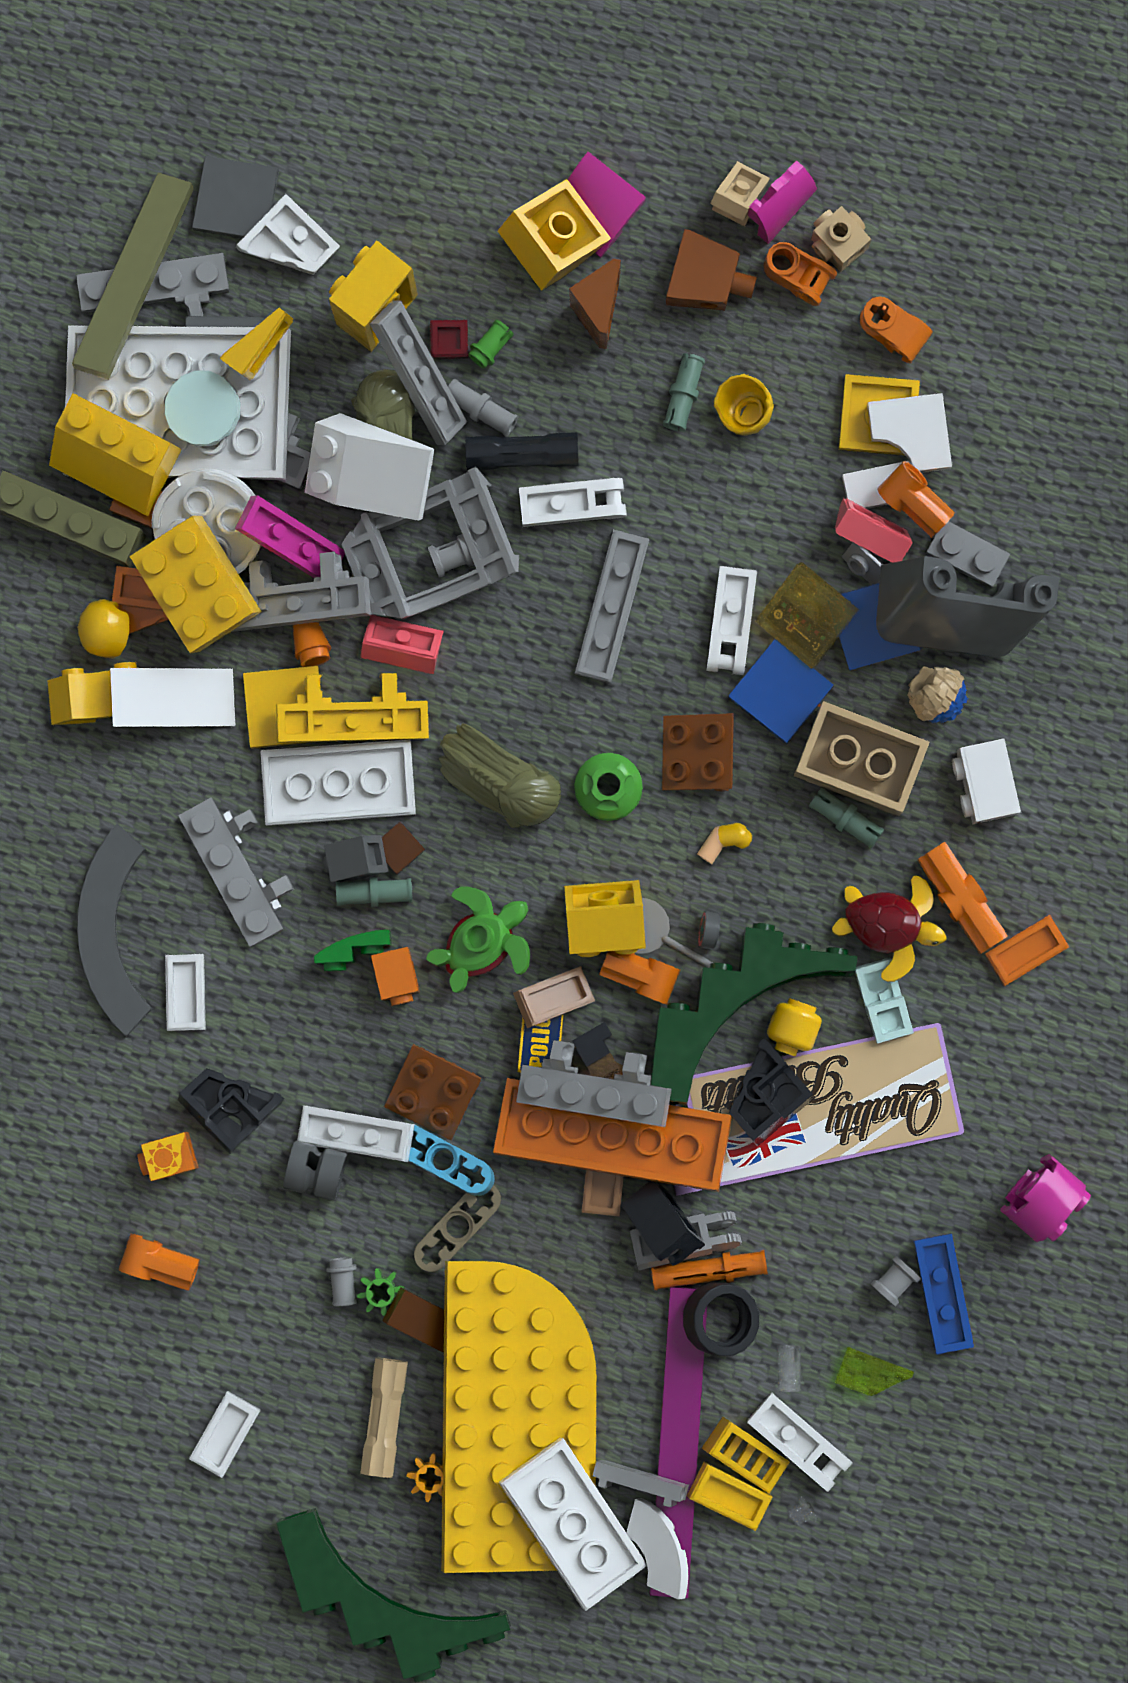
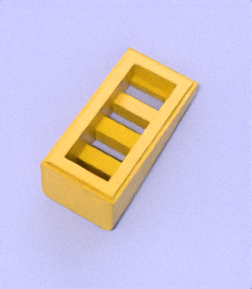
M278 308L227 350L219 359L247 379H253L293 323V318Z
M724 1417L721 1418L702 1447L704 1451L768 1494H770L790 1461ZM733 1432L735 1435L733 1436V1438L731 1439L723 1453H721L720 1450L722 1449L727 1439ZM745 1440L748 1442L747 1446L736 1462L733 1461L731 1457L741 1442ZM757 1448L761 1453L748 1471L744 1467ZM768 1457H770L774 1462L763 1479L757 1477V1474Z

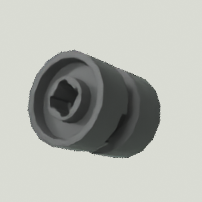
M296 1140L290 1153L283 1188L300 1193H305L308 1189H312L316 1197L336 1201L346 1166L347 1153L329 1148L323 1152H318L316 1145Z

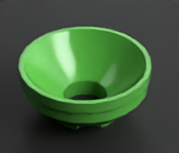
M602 753L588 759L580 767L574 784L575 796L581 808L591 817L604 821L618 820L630 814L638 805L643 789L642 778L636 766L626 757L614 753ZM613 774L619 779L620 789L616 794L605 796L599 792L597 782L602 775Z

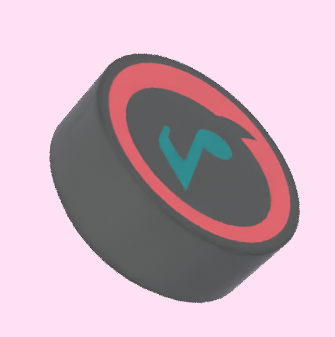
M703 912L698 938L699 948L713 950L716 947L720 930V915L718 912Z

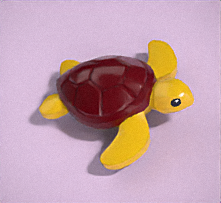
M913 876L911 879V901L901 895L889 892L863 896L856 887H846L845 900L849 904L845 909L846 918H840L832 927V932L837 936H846L854 932L864 945L874 951L881 953L894 952L892 961L881 973V978L886 982H895L901 979L913 968L915 955L912 943L915 940L925 946H937L947 940L944 931L938 925L921 921V917L930 911L934 901L929 884L920 876Z

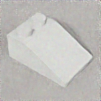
M339 413L315 422L305 493L339 506L419 521L423 519L434 448Z

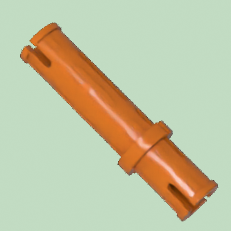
M760 1250L759 1252L731 1256L730 1252L722 1253L723 1257L686 1261L674 1266L667 1264L652 1267L654 1290L718 1280H726L727 1283H732L734 1278L761 1274L768 1275L765 1252Z

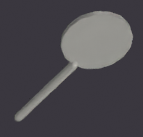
M642 898L646 948L638 949L635 953H650L659 949L665 943L703 966L710 968V963L713 962L668 937L670 930L669 918L664 908L656 901Z

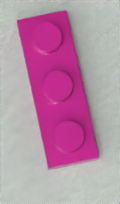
M258 495L250 497L235 527L237 531L313 578L321 577L319 553L335 552L341 555V560L345 555L344 549Z

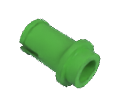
M495 320L478 343L470 345L469 358L483 369L488 365L492 366L495 363L494 357L508 340L514 336L511 330L507 332L509 327L501 321Z

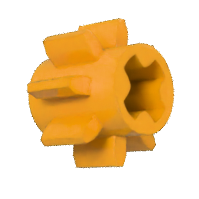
M433 1452L430 1462L426 1463L419 1457L415 1458V1463L419 1470L417 1472L410 1471L406 1476L416 1481V1485L411 1490V1493L414 1494L421 1490L426 1493V1502L430 1501L432 1493L438 1492L442 1496L443 1464L440 1465L436 1462V1453ZM428 1468H434L435 1475L441 1476V1481H435L433 1487L426 1486V1480L420 1478V1474H426Z

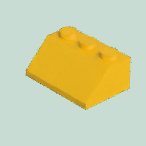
M72 393L55 426L49 466L148 516L182 449Z

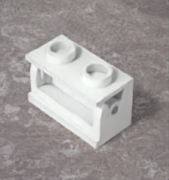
M1005 739L966 746L956 751L958 758L952 759V766L956 780H963L966 794L960 795V801L965 818L971 816L972 824H977L980 821L987 822L1015 816L1021 812Z

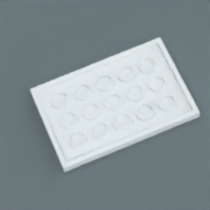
M68 326L65 407L72 393L182 449L168 478H177L187 472L198 469H214L227 472L238 479L286 480L291 330L289 328L255 377L249 380L219 358L255 327L133 326L108 380L74 369L72 362L88 326ZM195 370L211 371L223 376L233 386L240 400V418L234 431L228 437L212 446H194L179 439L169 428L165 417V399L171 386L181 376Z

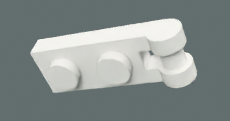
M609 478L520 487L523 527L624 518L627 516L626 505L622 504L621 492L624 491L623 479ZM605 493L607 505L596 506L595 494Z
M724 566L719 568L706 671L718 672V669L733 670L732 674L744 676L757 576L756 570ZM721 643L736 645L735 656L720 654Z
M772 1392L747 1420L748 1424L827 1492L835 1485L833 1480L842 1469L846 1471L853 1463ZM824 1453L830 1458V1461L820 1470L814 1465V1462Z

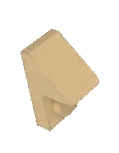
M737 161L715 192L710 203L713 205L712 210L745 227L750 218L748 216L749 206L756 198L760 199L770 178Z

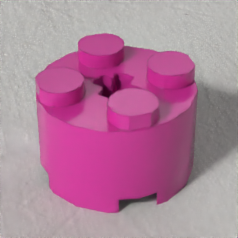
M1048 1154L1040 1159L1044 1166L1037 1172H1032L1028 1169L1009 1191L1005 1198L1010 1202V1205H1004L1000 1208L1003 1214L1036 1242L1044 1241L1047 1237L1053 1242L1060 1237L1068 1225L1064 1221L1073 1210L1075 1212L1080 1211L1087 1204L1091 1196L1085 1190V1184L1053 1156Z

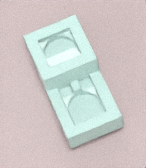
M891 958L858 966L855 972L877 1044L914 1033L898 981L886 982L881 978V973L892 961Z

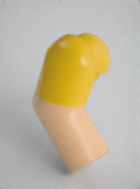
M741 823L715 827L697 855L708 863L713 864L723 847L734 845L740 849L748 847L752 842V833Z

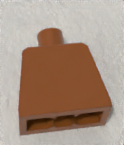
M684 229L666 296V305L725 311L730 293L752 298L757 277L736 272L740 256L737 251L691 230Z

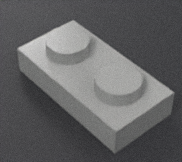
M949 521L935 535L926 552L927 555L933 558L948 561L954 569L990 588H993L1010 556L1008 552Z

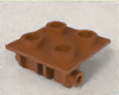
M733 713L663 716L662 790L714 789V791L725 792L732 789Z
M413 1044L384 1107L452 1141L465 1111L481 1082V1077L455 1065L453 1062L445 1060L443 1057L441 1058L425 1050L423 1047Z

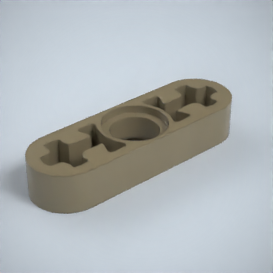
M494 1184L491 1188V1191L494 1193L491 1201L494 1205L490 1209L487 1206H483L475 1213L482 1217L477 1224L467 1211L460 1209L464 1202L471 1208L477 1201L476 1196L466 1193L417 1244L414 1258L421 1269L435 1272L443 1268L445 1261H449L498 1210L501 1204V1194ZM456 1215L463 1216L469 1223L468 1233L461 1238L451 1236L447 1230L448 1220ZM440 1230L443 1237L456 1246L452 1251H449L447 1245H445L438 1253L441 1261L438 1264L434 1261L426 1264L422 1260L425 1256L422 1248L425 1245L430 1248L434 1247L440 1241L434 1234Z

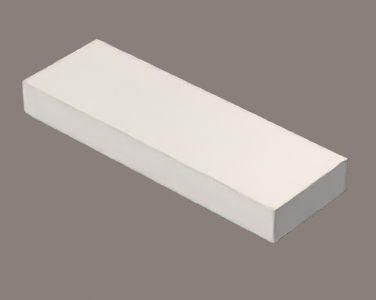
M303 1105L297 1141L313 1144L318 1147L408 1162L415 1124Z

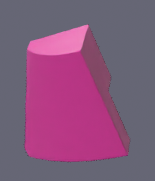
M587 152L570 175L568 181L611 238L608 243L595 252L597 256L602 258L620 236L622 229L644 204L646 197L590 152Z
M798 161L792 164L780 178L770 185L760 201L756 198L749 206L748 216L759 225L757 235L768 244L817 190L813 178Z

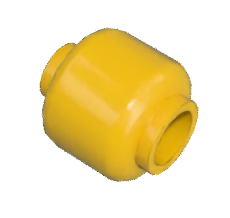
M791 998L788 999L787 1003L777 1004L767 1030L768 1037L777 1042L775 1049L795 1057L798 1050H811L822 1023L821 1017L815 1013L817 1008Z

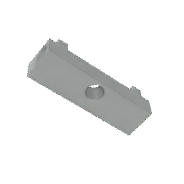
M605 1460L596 1461L592 1476L599 1478V1487H610L613 1482L664 1497L663 1505L667 1507H673L677 1504V1501L685 1500L689 1487L685 1483Z

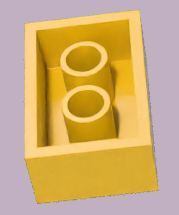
M377 240L371 248L365 246L361 249L353 261L354 269L347 277L341 275L329 290V294L332 295L329 298L336 324L371 352L378 345L379 340L370 323L391 301H402L405 309H407L418 295L413 269Z
M202 516L189 517L129 556L189 653L202 651L262 612Z

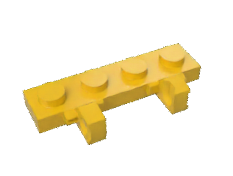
M381 673L379 675L382 680V690L379 697H371L372 702L331 703V698H322V691L320 690V678L322 675L319 674L305 676V695H296V703L276 704L277 743L429 738L428 701H406V692L397 693V673Z

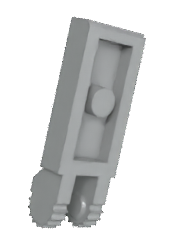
M727 1211L706 1216L703 1213L687 1217L705 1243V1246L700 1250H695L685 1260L713 1254V1251H727L728 1249L739 1247L742 1243L741 1237L737 1233L709 1238L708 1229L718 1230L736 1223L737 1220L734 1212ZM637 1229L630 1231L638 1270L670 1263L668 1260L670 1256L662 1261L655 1257Z

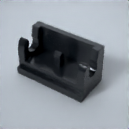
M649 1181L621 1204L658 1260L662 1261L670 1256L668 1260L674 1266L685 1260L695 1250H700L705 1246V1243L673 1196L658 1182Z

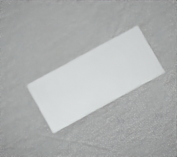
M110 668L113 727L235 726L233 669Z

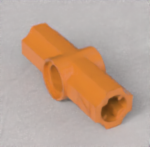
M943 842L917 860L928 879L939 892L937 896L941 904L945 903L951 911L949 916L954 922L960 924L979 954H982L1008 937L1004 928L986 904L988 900L983 890L970 874H966L946 842Z

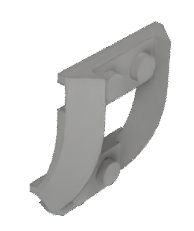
M474 467L463 475L452 480H446L427 490L423 516L451 505L476 567L475 570L431 589L409 597L405 596L381 536V532L412 521V519L376 512H365L360 515V521L353 531H349L342 542V547L354 577L365 576L369 578L371 614L405 619L461 598L518 572L519 555H515L512 551L489 493L488 487H491V484L478 468Z

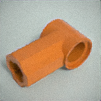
M903 461L877 490L887 504L899 512L904 511L932 538L947 524L955 512L927 486L926 478L916 467L909 462Z
M608 951L599 975L636 989V993L667 1005L680 969L650 957L645 959L635 955V953L618 954L615 951Z
M130 1233L118 1269L119 1271L144 1280L151 1281L152 1278L188 1291L191 1289L200 1259L162 1247L163 1244L154 1240L152 1242L142 1239L143 1236Z

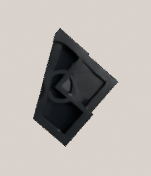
M765 1038L759 1042V1051L751 1069L747 1070L742 1081V1090L739 1096L735 1097L729 1114L757 1146L763 1143L815 1098L813 1093Z
M206 1068L179 1093L178 1101L231 1154L284 1101V1098L279 1093L274 1092V1094L259 1090L251 1087V1083L242 1080H231L226 1078L223 1073ZM227 1116H236L242 1122V1126Z

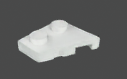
M285 194L236 245V248L240 252L314 275L340 246Z

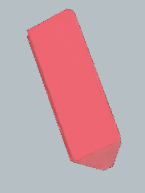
M843 498L838 512L835 532L892 563L902 561L913 543L908 531L861 505Z
M371 615L362 642L361 658L434 674L444 631Z

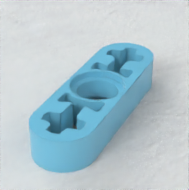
M414 1125L413 1135L417 1133L416 1140L426 1146L428 1150L426 1154H423L421 1151L411 1147L409 1162L471 1195L481 1196L491 1190L495 1177L489 1165ZM430 1141H434L435 1143L429 1147ZM440 1150H449L454 1157L453 1164L446 1170L436 1169L433 1163L435 1154ZM425 1155L424 1162L420 1161V1159ZM463 1158L467 1159L463 1164L466 1169L477 1172L479 1168H482L481 1175L485 1178L483 1184L475 1183L473 1187H470L471 1180L458 1172ZM458 1172L457 1179H453L452 1177Z

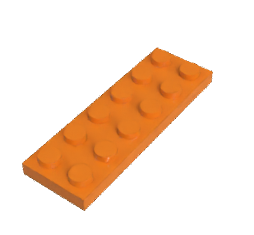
M507 1078L493 1150L495 1155L719 1192L732 1121L731 1115L669 1105L666 1127L517 1103L520 1080Z

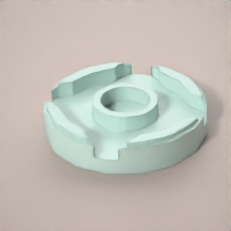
M195 370L181 376L171 386L165 399V417L169 428L179 439L194 446H212L228 437L234 431L240 418V400L233 386L223 376L211 371Z

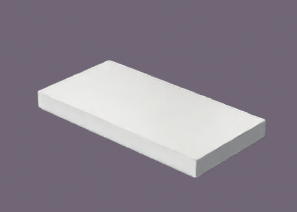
M410 739L261 750L266 826L416 815Z
M563 1438L557 1439L498 1482L583 1610L587 1611L647 1566L645 1560Z

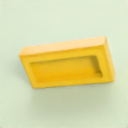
M703 1462L687 1494L689 1499L754 1531L757 1530L773 1498L770 1494L706 1462Z

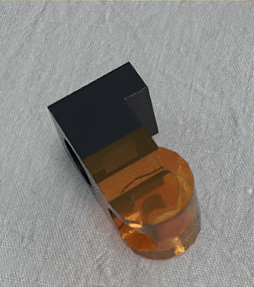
M605 1022L572 1040V1043L591 1076L614 1079L615 1074L623 1075V1065L614 1060L604 1040L612 1036Z

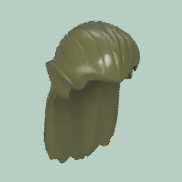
M384 369L366 376L359 385L357 396L351 399L356 412V419L412 440V417L415 414V406L397 372Z
M464 723L461 726H456L457 733L446 734L443 740H441L440 745L444 756L439 757V761L442 765L440 770L444 778L481 805L503 815L511 828L520 827L521 825L534 826L550 818L557 810L561 800V786L559 781L549 774L548 771L539 770L535 764L522 761L505 751L480 731Z

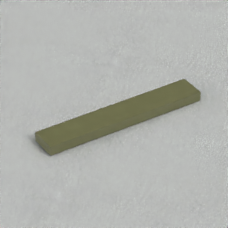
M157 173L73 359L74 369L109 380L193 193L194 188L191 182Z

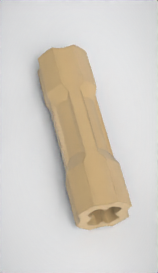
M375 1358L370 1415L360 1474L392 1478L397 1450L396 1438L401 1399L405 1388L407 1361Z

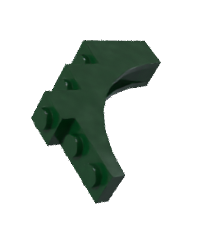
M753 923L752 928L746 927L742 938L739 971H732L733 966L724 963H710V968L703 967L700 973L696 1012L689 1011L690 1006L681 1003H667V1008L660 1007L657 1015L650 1085L672 1089L669 1105L685 1107L688 1103L693 1075L704 1049L718 1029L742 1006L769 990L793 981L822 976L852 977L856 972L858 956L848 955L849 950L837 947H828L826 952L812 951L811 945L804 943H789L788 947H782L784 932L775 931L774 925Z
M316 1508L281 1518L276 1523L302 1612L313 1610L314 1616L324 1614L336 1609L335 1603L340 1601L353 1646L363 1643L364 1649L372 1648L385 1643V1636L390 1635L403 1679L413 1677L414 1682L430 1679L436 1676L435 1670L441 1668L442 1661L439 1652L445 1651L447 1656L458 1654L469 1649L467 1643L482 1639L483 1644L493 1643L505 1638L504 1632L510 1630L511 1624L506 1610L480 1616H443L418 1611L389 1599L365 1583L346 1564L328 1538Z

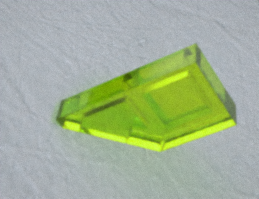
M847 1346L834 1382L868 1396H873L897 1383L912 1378L914 1371Z

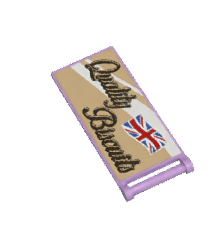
M935 1023L913 1028V1034L878 1044L875 1037H869L799 1052L796 1057L792 1055L781 1056L813 1093L815 1098L759 1146L752 1141L732 1117L720 1186L963 1134V1123L941 1025ZM753 1062L693 1075L687 1103L688 1108L730 1115L731 1106L735 1097L739 1096L743 1087L742 1081L747 1070L751 1069ZM674 1185L676 1196L702 1190Z

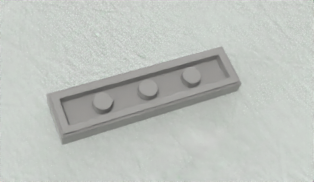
M391 301L370 323V326L437 445H446L467 423V420L402 301Z
M613 529L575 670L576 675L611 684L649 544L648 538Z

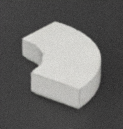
M643 1498L635 1499L626 1533L631 1540L637 1543L645 1556L648 1568L647 1586L676 1599H685L688 1586V1564L685 1550L681 1549L674 1532L675 1527L665 1513L657 1506Z

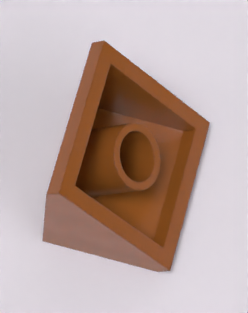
M612 259L569 288L570 307L598 347L602 349H607L621 271V260Z

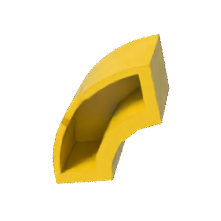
M122 662L114 664V668H137L136 662ZM71 668L62 670V676L47 680L52 725L96 722V719L112 717L110 670L84 673L83 668Z

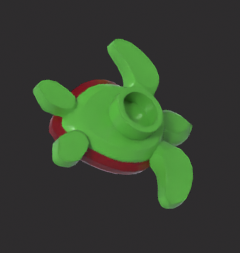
M459 887L455 889L451 896L455 900L469 906L473 914L462 918L454 926L447 941L446 949L430 951L426 958L427 961L438 967L446 966L447 972L451 974L450 986L455 993H460L465 989L468 977L479 976L494 970L505 960L508 954L516 974L522 975L525 973L530 963V949L523 937L513 934L512 928L517 927L526 918L528 913L527 903L524 901L510 902L502 908L499 914H495L491 900L484 891L473 887Z

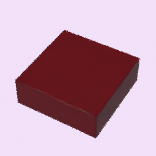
M430 320L431 356L433 359H468V320Z

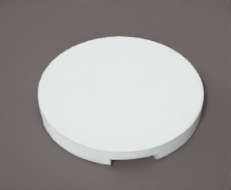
M198 469L187 472L173 480L157 499L152 513L154 537L157 539L191 516H202L239 574L249 566V562L254 560L261 548L260 544L235 529L250 497L255 496V494L243 481L227 472L214 469Z

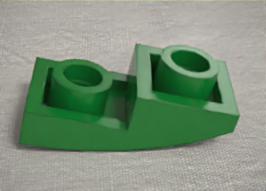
M375 930L364 932L337 941L314 956V963L324 965L325 972L346 971V963H355L354 948H361V955L383 953V947L392 946L391 931Z

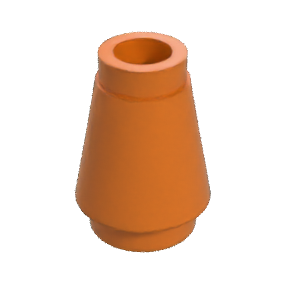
M319 622L293 625L295 658L300 660L301 666H318L326 663L330 659L329 652L331 646Z

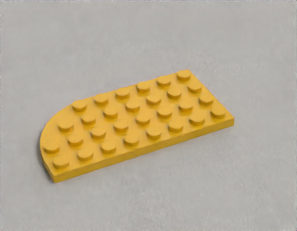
M445 1261L441 1565L443 1573L557 1571L498 1482L560 1437L565 1440L596 1487V1477L592 1476L596 1464L597 1376L595 1355L589 1333L579 1313L561 1291L541 1276L511 1264L494 1261Z

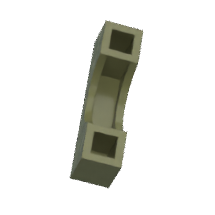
M2 471L0 475L1 515L29 527H35L55 534L89 550L95 555L121 566L132 568L134 563L129 556L140 550L146 536L140 528L6 471Z

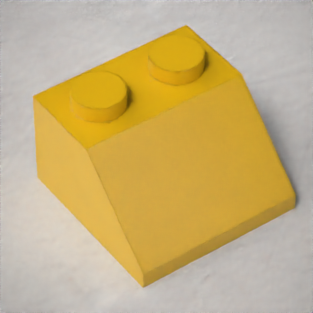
M567 179L514 210L497 231L541 291L566 276L611 239Z
M639 880L564 886L570 954H577L580 957H594L599 955L600 952L615 951L618 954H632L637 952L638 949L646 948L643 903Z

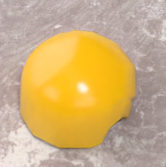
M746 374L731 376L719 386L714 398V408L722 424L729 431L737 435L747 436L758 433L770 422L774 408L773 399L766 386L757 378ZM745 407L742 415L740 416L742 408Z
M106 599L93 601L81 613L78 635L82 646L90 654L113 659L120 656L126 647L129 636V615L115 607L118 606L117 602Z

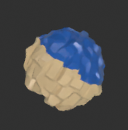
M923 666L909 683L910 688L907 694L910 699L909 703L915 710L917 717L922 721L928 720L932 723H944L955 720L956 716L962 713L963 704L967 703L968 700L964 677L957 669H949L947 667H934L933 669Z

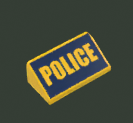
M564 1014L530 1028H527L522 1017L518 1060L519 1073H521L522 1065L542 1068L543 1059H550L553 1041H561Z

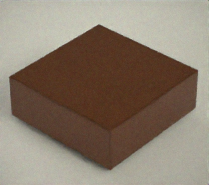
M401 822L397 823L382 837L386 862L397 875L425 851L423 846Z

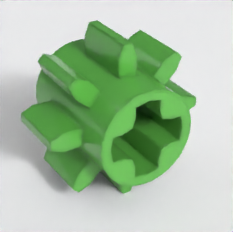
M376 1268V1279L371 1281L367 1277L361 1278L362 1283L367 1288L365 1292L359 1293L357 1298L367 1297L369 1305L366 1308V1312H370L374 1307H381V1313L385 1316L388 1311L387 1305L393 1302L396 1292L399 1291L400 1287L405 1289V1286H395L393 1282L396 1277L395 1271L387 1278L382 1277L380 1268ZM385 1282L389 1285L387 1293L391 1297L389 1300L382 1298L378 1302L373 1298L375 1291L372 1289V1285L380 1286Z

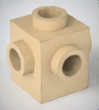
M842 206L834 213L830 209L827 210L813 224L815 226L811 238L814 242L812 244L813 250L824 262L830 260L840 273L869 248L871 238L864 231L866 228L864 222L855 212L851 211L848 213Z

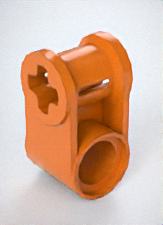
M779 242L769 249L763 264L764 272L768 278L813 306L820 305L822 301L820 296L830 279H835L837 276V271L832 266L810 256L787 242ZM777 255H783L789 259L791 267L787 270H779L773 265L772 258ZM817 276L818 278L812 287H810L813 278Z
M875 297L869 300L860 314L861 328L872 338L883 344L889 352L893 353V351H896L902 355L901 360L909 364L912 363L933 333L931 328L922 320L907 313L885 297ZM878 310L885 313L883 320L874 323L871 320L874 315L873 313H876Z

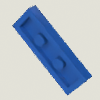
M952 1234L913 1240L935 1354L973 1348L972 1333Z

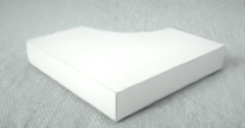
M943 393L867 403L872 441L886 442L900 449L909 459L910 464L921 473L952 468Z

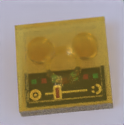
M800 562L794 567L755 622L808 667L813 669L819 664L859 609L807 565Z

